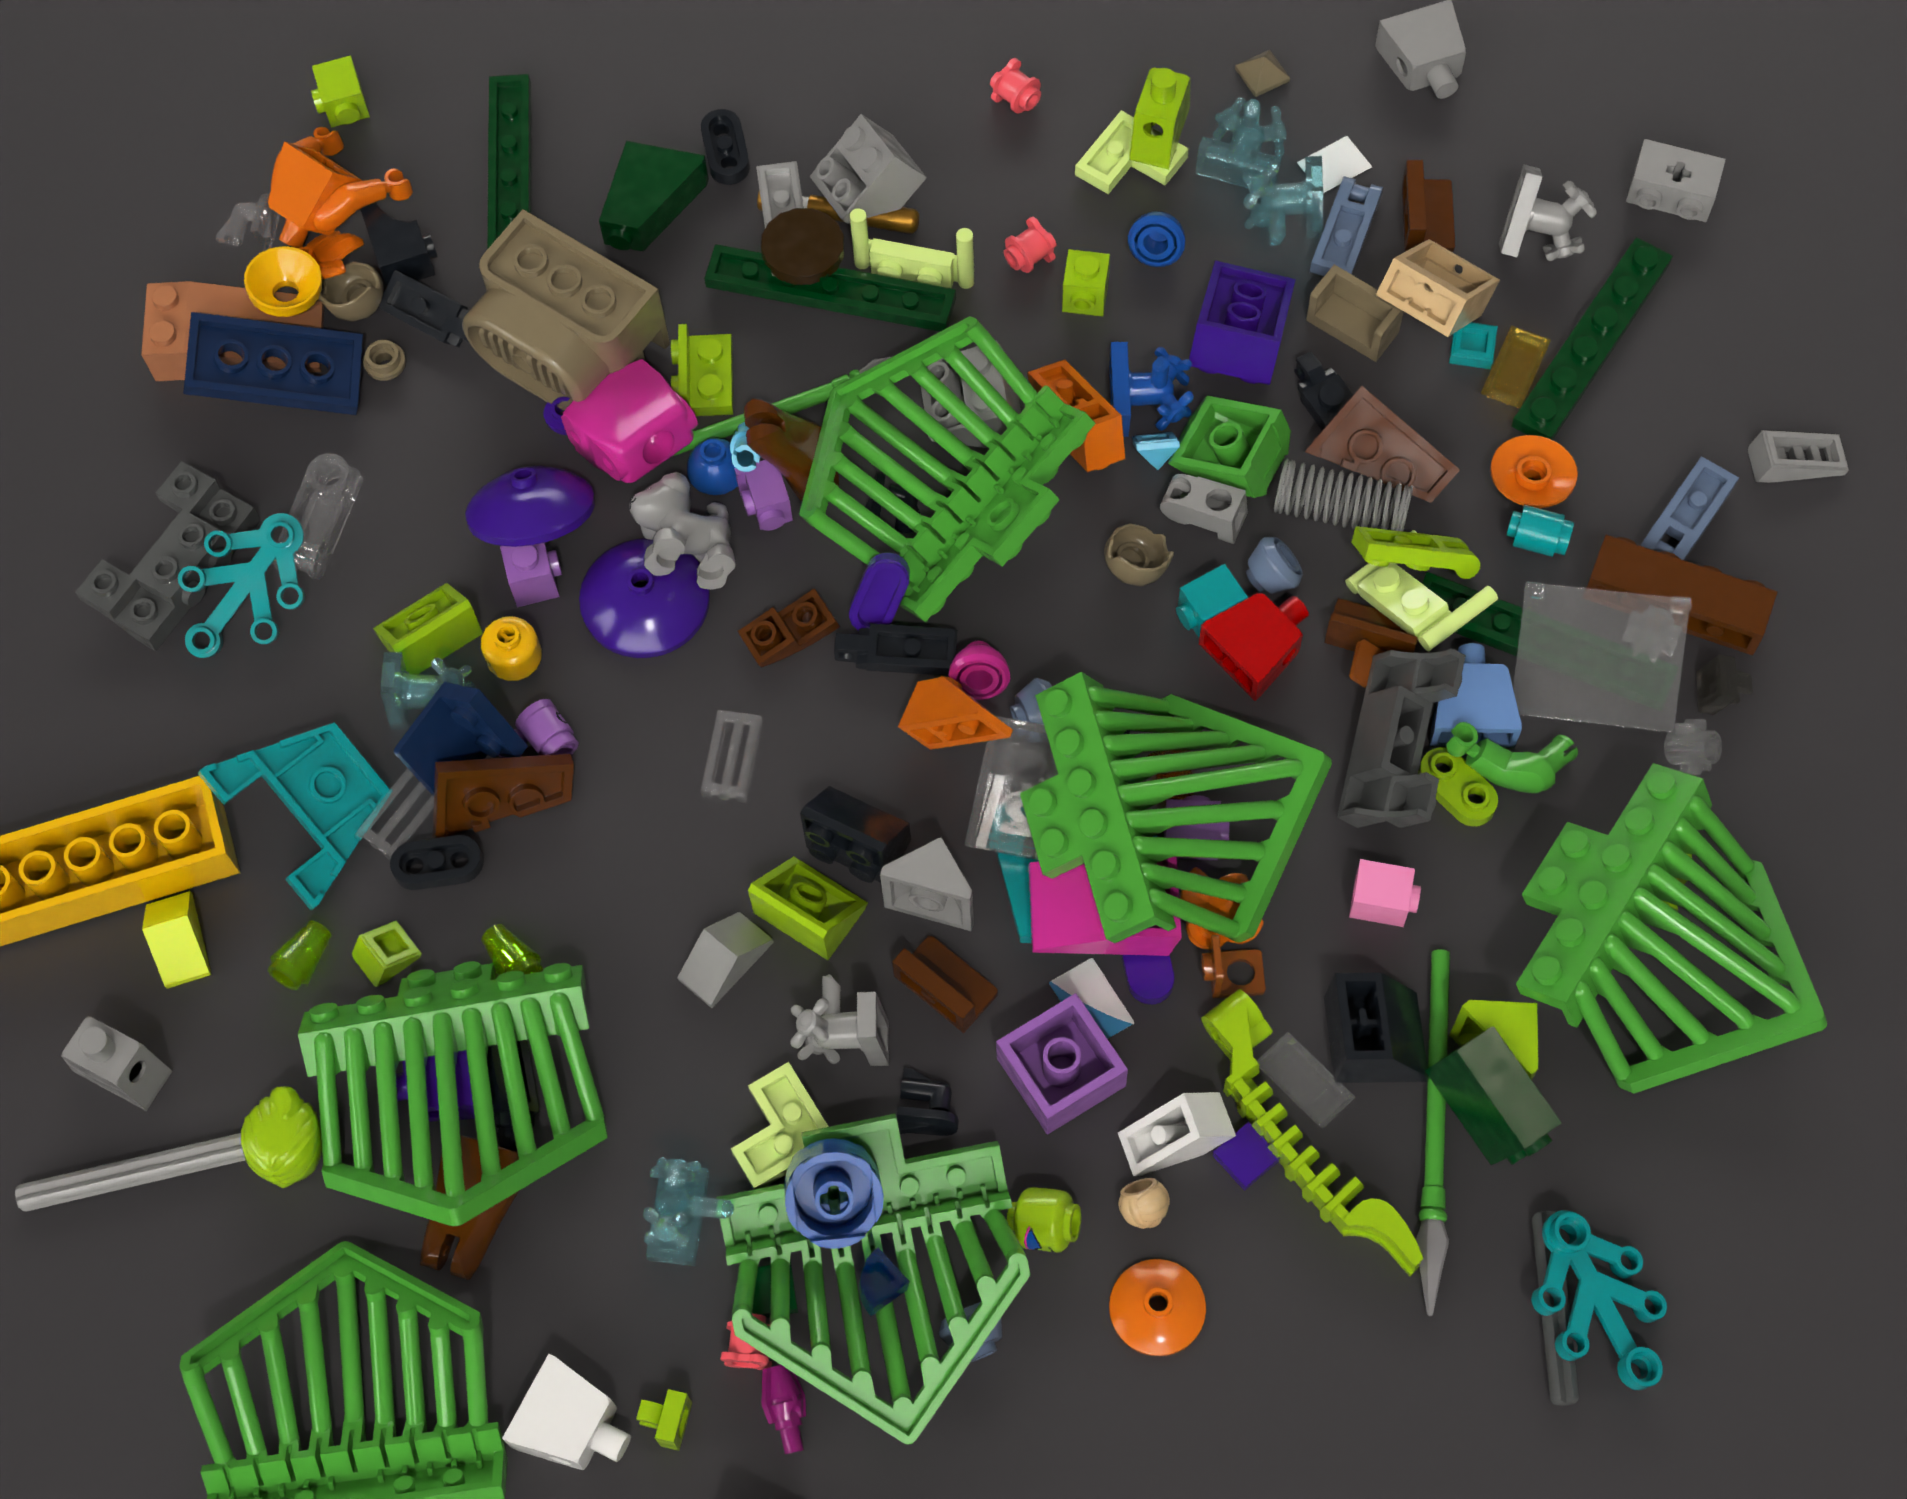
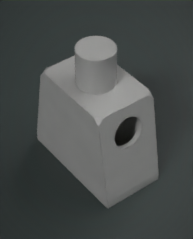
M1451 0L1380 20L1375 47L1406 89L1414 91L1431 86L1436 97L1440 99L1447 98L1457 91L1459 85L1455 78L1462 74L1466 47Z
M90 1016L83 1020L61 1055L74 1073L145 1111L148 1110L173 1072L144 1045ZM132 1067L135 1069L142 1067L139 1075L130 1081L129 1074Z

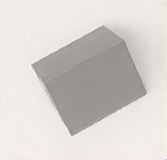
M942 837L882 867L880 879L885 908L972 931L974 925L972 889Z

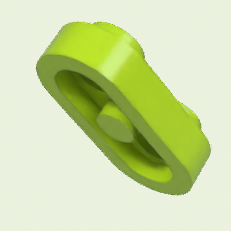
M1439 747L1428 751L1422 758L1418 774L1427 772L1439 779L1436 800L1464 825L1474 827L1489 822L1498 805V795L1494 787L1483 776L1468 766L1464 758L1450 755L1447 748ZM1439 763L1446 764L1451 771L1446 773L1440 772L1435 765ZM1477 794L1483 799V802L1479 804L1473 803L1469 800L1468 795Z

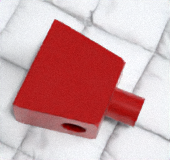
M1256 593L1201 624L1199 645L1256 701L1299 653L1303 634L1297 625L1309 616V612L1304 603L1296 596H1291L1277 607L1265 594Z

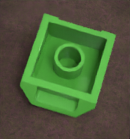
M1207 395L1190 416L1178 438L1180 447L1168 459V464L1188 475L1197 478L1199 476L1246 490V496L1248 497L1264 496L1267 494V488L1285 455H1288L1291 430L1281 409Z

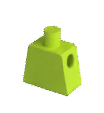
M1154 67L1149 70L1134 115L1129 160L1169 170L1190 109L1191 78L1189 76L1176 73L1168 68ZM1155 123L1162 127L1163 133L1161 135H1151V128L1155 126Z

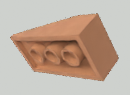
M191 281L148 283L141 355L155 381L185 380L191 312L323 329L324 305L318 298L315 304L307 311L290 317H277L268 315L254 306L247 295L246 288ZM275 292L274 297L279 301L288 302L295 299L298 294ZM232 351L224 352L219 356L220 360L227 365H237L243 361L239 354ZM268 357L262 361L266 368L273 371H279L286 367L285 363L277 357ZM312 362L306 365L305 368L309 373L321 372L322 364Z

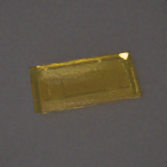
M1511 325L1481 394L1509 406L1521 408L1551 340Z

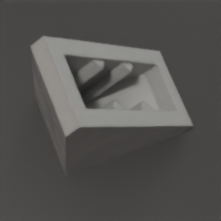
M737 912L703 929L677 977L678 981L709 1007L713 1008L774 941L741 912Z

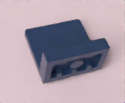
M444 682L396 745L394 754L434 797L435 762L485 759L487 755L493 758H497L498 755L520 757L528 745L480 689Z

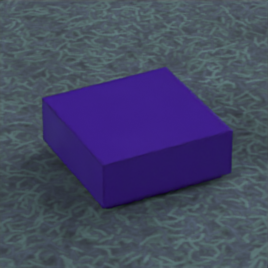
M1250 1122L1240 1128L1235 1133V1137L1223 1143L1213 1152V1157L1244 1191L1277 1164L1280 1157L1277 1159L1268 1149L1270 1144L1257 1133Z

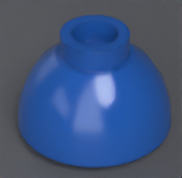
M1152 211L1142 215L1133 223L1128 234V246L1133 256L1141 263L1151 267H1165L1176 262L1183 254L1185 233L1180 222L1174 216L1162 211Z
M712 438L702 441L692 450L687 461V476L690 483L698 491L708 495H722L738 487L735 467L732 463V454L730 452V442L720 438Z

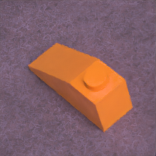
M1066 360L1027 372L1028 380L1037 393L1044 385L1050 387L1065 404L1086 412L1096 423L1087 433L1083 444L1070 453L1086 472L1101 470L1110 464L1125 459L1122 415Z
M945 676L917 682L898 725V728L929 750L1010 738L1013 732L1012 728L965 693L959 682Z

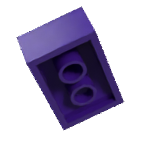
M1215 260L1189 360L1192 362L1191 367L1199 368L1201 371L1209 374L1220 373L1237 377L1247 383L1270 385L1296 279Z

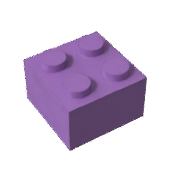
M1076 993L996 1041L997 1060L1047 1135L1126 1087L1127 1067Z

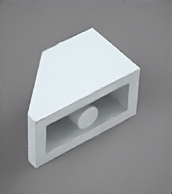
M1220 1092L1183 1093L1118 1132L1133 1176H1141L1202 1156L1236 1136Z

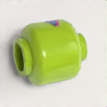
M1028 1187L1021 1193L1017 1202H1012L1013 1208L1008 1209L1007 1222L1012 1231H1014L1022 1248L1059 1253L1065 1250L1070 1242H1075L1079 1236L1081 1209L1079 1204H1074L1071 1195L1066 1191Z

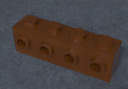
M1605 535L1582 599L1753 656L1764 636L1778 591L1766 588L1762 583L1755 580H1742L1724 574L1713 566H1699L1681 560L1670 552H1657L1639 546L1628 538H1615Z

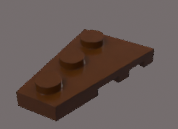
M1362 385L1304 450L1306 453L1323 458L1367 477H1372V479L1377 481L1381 479L1383 484L1387 485L1391 481L1393 488H1396L1397 484L1400 483L1402 485L1401 491L1404 490L1406 485L1409 487L1412 485V495L1430 503L1433 502L1460 471L1455 464Z
M571 754L435 762L433 838L448 837L471 828L476 833L491 828L489 822L513 814L521 818L571 801L574 769Z

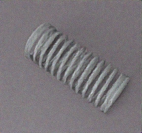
M1285 460L1274 504L1275 513L1279 512L1281 514L1285 505L1284 512L1286 515H1289L1295 501L1294 515L1297 518L1305 502V520L1309 518L1314 505L1313 519L1316 522L1324 506L1323 522L1326 524L1329 521L1334 506L1332 523L1336 526L1344 506L1342 526L1345 528L1348 525L1354 507L1351 526L1353 530L1358 526L1362 511L1361 527H1368L1373 511L1371 528H1378L1383 512L1381 529L1387 530L1393 512L1391 530H1404L1413 491L1412 485L1404 487L1400 503L1402 485L1400 483L1397 484L1389 507L1392 482L1389 481L1387 483L1380 503L1382 480L1379 479L1369 506L1373 484L1372 477L1367 480L1361 502L1363 476L1361 474L1358 477L1350 502L1354 478L1353 473H1350L1340 501L1344 478L1342 470L1339 472L1330 501L1334 478V469L1332 468L1329 471L1320 501L1325 468L1322 466L1310 500L1315 473V465L1313 464L1310 467L1300 500L1306 467L1305 462L1301 463L1290 500L1296 461Z

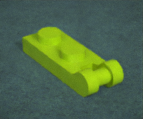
M1356 526L1351 541L1363 559L1375 566L1385 567L1389 563H1399L1418 571H1428L1430 567L1453 569L1463 579L1474 577L1480 570L1479 559L1461 539L1456 537Z

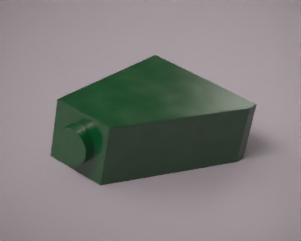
M626 141L599 218L604 244L618 250L632 249L644 252L707 186L709 177L705 155Z

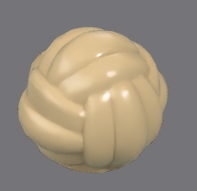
M1155 1178L1136 1180L1121 1190L1118 1203L1119 1210L1130 1225L1141 1229L1154 1228L1166 1216L1170 1204L1169 1193L1163 1184Z

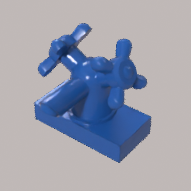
M1111 342L1109 356L1110 404L1122 415L1124 437H1129L1131 406L1160 405L1157 411L1163 417L1155 425L1160 431L1165 430L1170 423H1175L1183 417L1191 416V409L1187 405L1193 401V393L1187 391L1179 400L1173 395V380L1175 377L1184 386H1187L1190 381L1189 376L1183 372V370H1189L1192 366V362L1189 359L1181 360L1178 356L1168 355L1165 348L1158 347L1154 352L1158 358L1153 362L1152 373L1131 372L1128 361V342Z

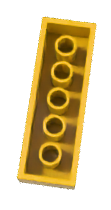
M200 776L1 835L0 947L239 874L240 870L224 805Z

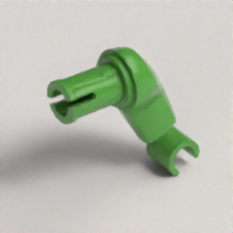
M1460 722L1452 729L1451 732L1454 736L1446 745L1448 753L1452 756L1461 757L1468 754L1466 764L1492 784L1524 793H1539L1551 788L1555 784L1556 773L1578 755L1577 747L1564 753L1574 744L1565 735H1557L1553 738L1552 742L1538 753L1528 751L1511 752L1488 738L1476 743L1478 741L1477 730L1470 723Z

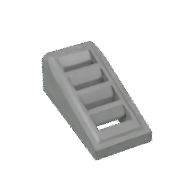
M1762 430L1748 447V454L1756 482L1772 483L1842 476L1849 471L1839 434ZM1819 449L1824 450L1826 461H1822ZM1803 450H1806L1808 460H1805ZM1785 452L1789 453L1790 459H1787Z

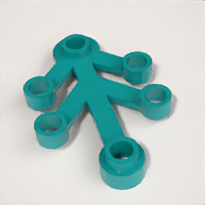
M277 513L266 518L259 530L231 534L223 531H212L204 540V547L212 556L225 557L232 550L261 548L253 559L247 563L206 569L187 566L179 572L178 583L187 592H199L205 586L235 582L206 622L195 624L187 631L185 645L192 655L199 658H209L219 653L223 646L221 631L249 594L254 622L250 628L252 639L259 644H271L278 638L279 628L272 618L265 572L276 559L282 584L276 594L278 603L286 609H297L304 603L305 593L298 583L294 553L303 544L304 530L295 517L284 513ZM278 527H285L288 530L289 537L284 543H277L273 538V533ZM216 536H223L226 540V548L222 552H215L212 549L211 542ZM190 571H196L200 576L199 584L193 588L189 587L185 582L186 574ZM288 588L296 589L299 595L297 602L292 605L287 604L283 599L284 591ZM262 623H268L272 627V635L266 640L261 639L257 634V628ZM200 632H205L210 637V644L205 649H200L195 644V637Z
M1568 1210L1553 1213L1545 1220L1542 1228L1543 1241L1551 1254L1543 1285L1534 1290L1531 1302L1534 1309L1544 1316H1550L1560 1311L1566 1303V1296L1562 1288L1569 1265H1571L1578 1279L1567 1330L1560 1333L1555 1340L1556 1352L1562 1359L1567 1361L1577 1360L1587 1354L1590 1347L1587 1335L1594 1310L1620 1358L1617 1366L1620 1380L1633 1390H1644L1657 1384L1663 1374V1366L1659 1356L1649 1348L1636 1346L1613 1301L1632 1308L1635 1316L1640 1321L1652 1323L1661 1319L1666 1314L1667 1302L1665 1298L1657 1291L1649 1290L1645 1292L1597 1272L1589 1257L1592 1256L1608 1262L1611 1271L1617 1277L1626 1279L1642 1270L1643 1257L1641 1253L1632 1246L1620 1247L1592 1235L1588 1222L1577 1213ZM1559 1229H1563L1568 1233L1570 1238L1569 1244L1562 1239ZM1621 1255L1629 1258L1631 1270L1623 1266ZM1544 1292L1552 1295L1554 1299L1553 1307L1545 1303L1543 1299ZM1645 1299L1653 1303L1655 1307L1654 1314H1651L1645 1308ZM1568 1337L1576 1341L1578 1346L1577 1352L1569 1349L1567 1345ZM1631 1363L1638 1366L1640 1370L1639 1379L1633 1374Z

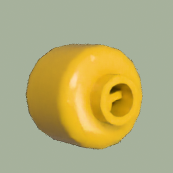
M515 616L499 618L485 628L481 637V651L489 670L498 678L506 681H519L529 677L537 670L542 657V648L534 628L526 620Z

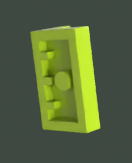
M678 324V339L671 340L672 364L678 365V375L671 376L672 390L688 403L695 416L733 415V342L731 334L689 336L687 324Z

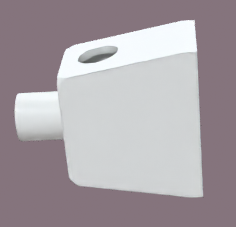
M548 1354L502 1439L517 1451L584 1470L595 1451L615 1462L620 1461L630 1443L631 1435L610 1425L617 1407L608 1396L558 1358Z

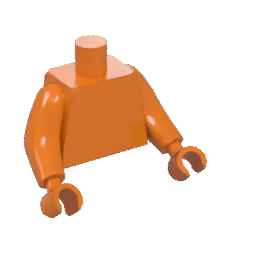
M318 127L313 132L314 137L308 136L294 143L284 141L274 164L268 205L269 208L286 218L279 240L289 246L300 248L303 247L309 231L331 235L337 227L357 210L385 199L386 193H389L393 200L403 201L412 195L413 190L410 180L404 179L403 173L398 169H389L384 175L385 181H381L378 178L362 181L354 174L325 157L338 154L344 148V144L338 131L333 130L330 132L326 127Z

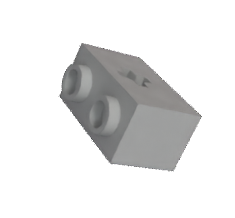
M1644 139L1626 202L1648 210L1655 209L1679 215L1687 220L1707 222L1717 195L1726 159Z

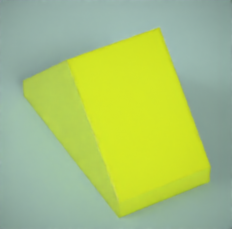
M191 891L146 904L142 931L164 986L168 989L210 976L211 970Z

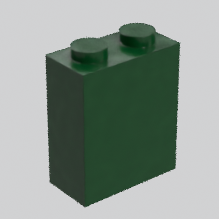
M1494 1026L1469 1040L1425 1070L1491 1166L1506 1158L1513 1165L1525 1156L1533 1155L1553 1141L1548 1133L1560 1125L1561 1121Z

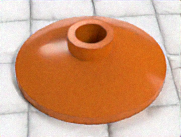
M1536 435L1518 436L1504 442L1495 451L1490 466L1492 480L1500 493L1514 503L1536 508L1551 507L1567 499L1573 492L1578 477L1577 466L1571 454L1559 443Z
M1150 1259L1132 1265L1120 1275L1110 1295L1109 1313L1116 1333L1130 1348L1145 1355L1168 1356L1188 1347L1199 1335L1205 1320L1206 1301L1199 1282L1186 1268L1169 1260ZM1154 1296H1162L1166 1299L1168 1306L1163 1311H1155L1150 1307L1149 1300Z

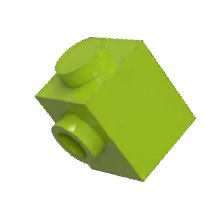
M351 55L312 66L318 86L317 89L311 90L318 114L326 112L331 128L343 124H352L358 120L370 117Z
M1068 249L1063 281L1062 312L1104 316L1109 283L1110 254Z

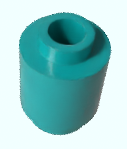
M1524 504L1522 512L1513 511L1506 536L1514 538L1513 547L1553 557L1554 553L1565 556L1574 522L1565 520V515Z

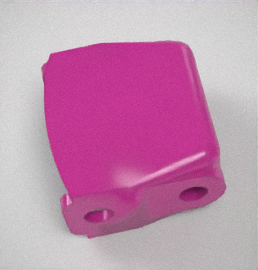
M643 359L632 362L623 369L607 375L585 400L580 402L573 401L561 416L567 436L575 446L576 451L594 467L609 474L615 480L624 483L636 482L693 441V429L698 426L697 418L688 403L673 391L663 376Z

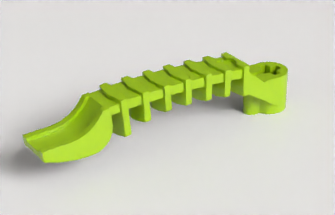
M1238 989L1201 1017L1202 1023L1210 1037L1230 1060L1229 1077L1225 1080L1223 1092L1227 1097L1232 1096L1238 1105L1237 1112L1242 1118L1246 1116L1257 1133L1270 1144L1268 1149L1277 1159L1280 1157L1279 1163L1285 1169V1177L1290 1182L1294 1180L1302 1190V1197L1308 1203L1312 1201L1320 1211V1218L1325 1223L1331 1221L1343 1236L1364 1237L1380 1244L1411 1277L1419 1268L1423 1256L1415 1237L1395 1208L1384 1200L1370 1198L1360 1202L1349 1213L1345 1206L1364 1189L1362 1182L1354 1176L1333 1196L1327 1187L1340 1176L1338 1168L1333 1163H1330L1320 1173L1315 1175L1309 1167L1320 1158L1318 1151L1312 1145H1309L1298 1155L1292 1146L1303 1138V1133L1295 1124L1283 1134L1276 1126L1288 1116L1286 1109L1280 1102L1267 1112L1261 1104L1274 1095L1266 1081L1257 1086L1252 1080L1260 1073L1259 1063L1253 1057V1048L1270 1036L1273 1031L1254 1001L1244 991Z

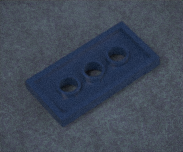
M191 312L183 394L356 415L359 399L363 334ZM232 351L239 354L243 361L237 365H227L220 360L219 356L224 352ZM268 357H277L285 363L286 367L279 371H273L266 368L262 361ZM318 362L325 365L329 372L323 376H314L305 367L309 363Z

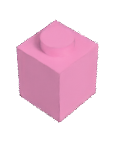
M1360 859L1355 875L1349 918L1404 927L1408 913H1417L1421 886L1413 885L1415 869Z

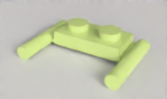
M860 208L850 212L854 264L858 269H866L871 266L872 274L952 288L954 281L958 282L959 286L964 289H969L974 285L973 233L970 229L961 228L957 231V255H954L951 252L873 238L871 240L868 238L866 212Z
M1368 563L1345 580L1351 592L1354 594L1358 593L1364 600L1405 632L1416 636L1422 647L1427 651H1431L1498 600L1494 589L1486 586L1451 612L1447 602L1399 567L1397 563H1389L1385 567Z

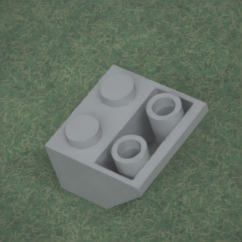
M862 114L846 129L841 139L827 156L819 162L817 168L809 176L839 217L846 223H850V212L857 208L863 209L866 212L867 218L901 209L927 178L891 133Z
M976 346L961 351L1010 406L1020 414L1019 396L979 347ZM943 358L927 366L929 371L999 435L1006 431L1007 427ZM921 387L924 410L965 445L987 448Z

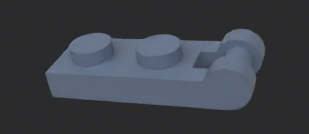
M1343 177L1312 259L1311 273L1325 276L1335 264L1353 275L1375 212L1380 204L1384 187L1371 184L1369 188L1356 184V179ZM1350 200H1354V201H1358V202L1364 203V205L1358 204V203H1355V202H1351Z
M1701 456L1649 531L1641 546L1657 552L1666 551L1673 553L1685 561L1736 486L1739 477ZM1665 534L1680 541L1676 548L1662 541Z

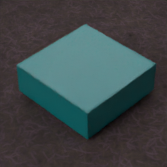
M1471 322L1455 332L1452 337L1449 363L1491 369L1498 326Z

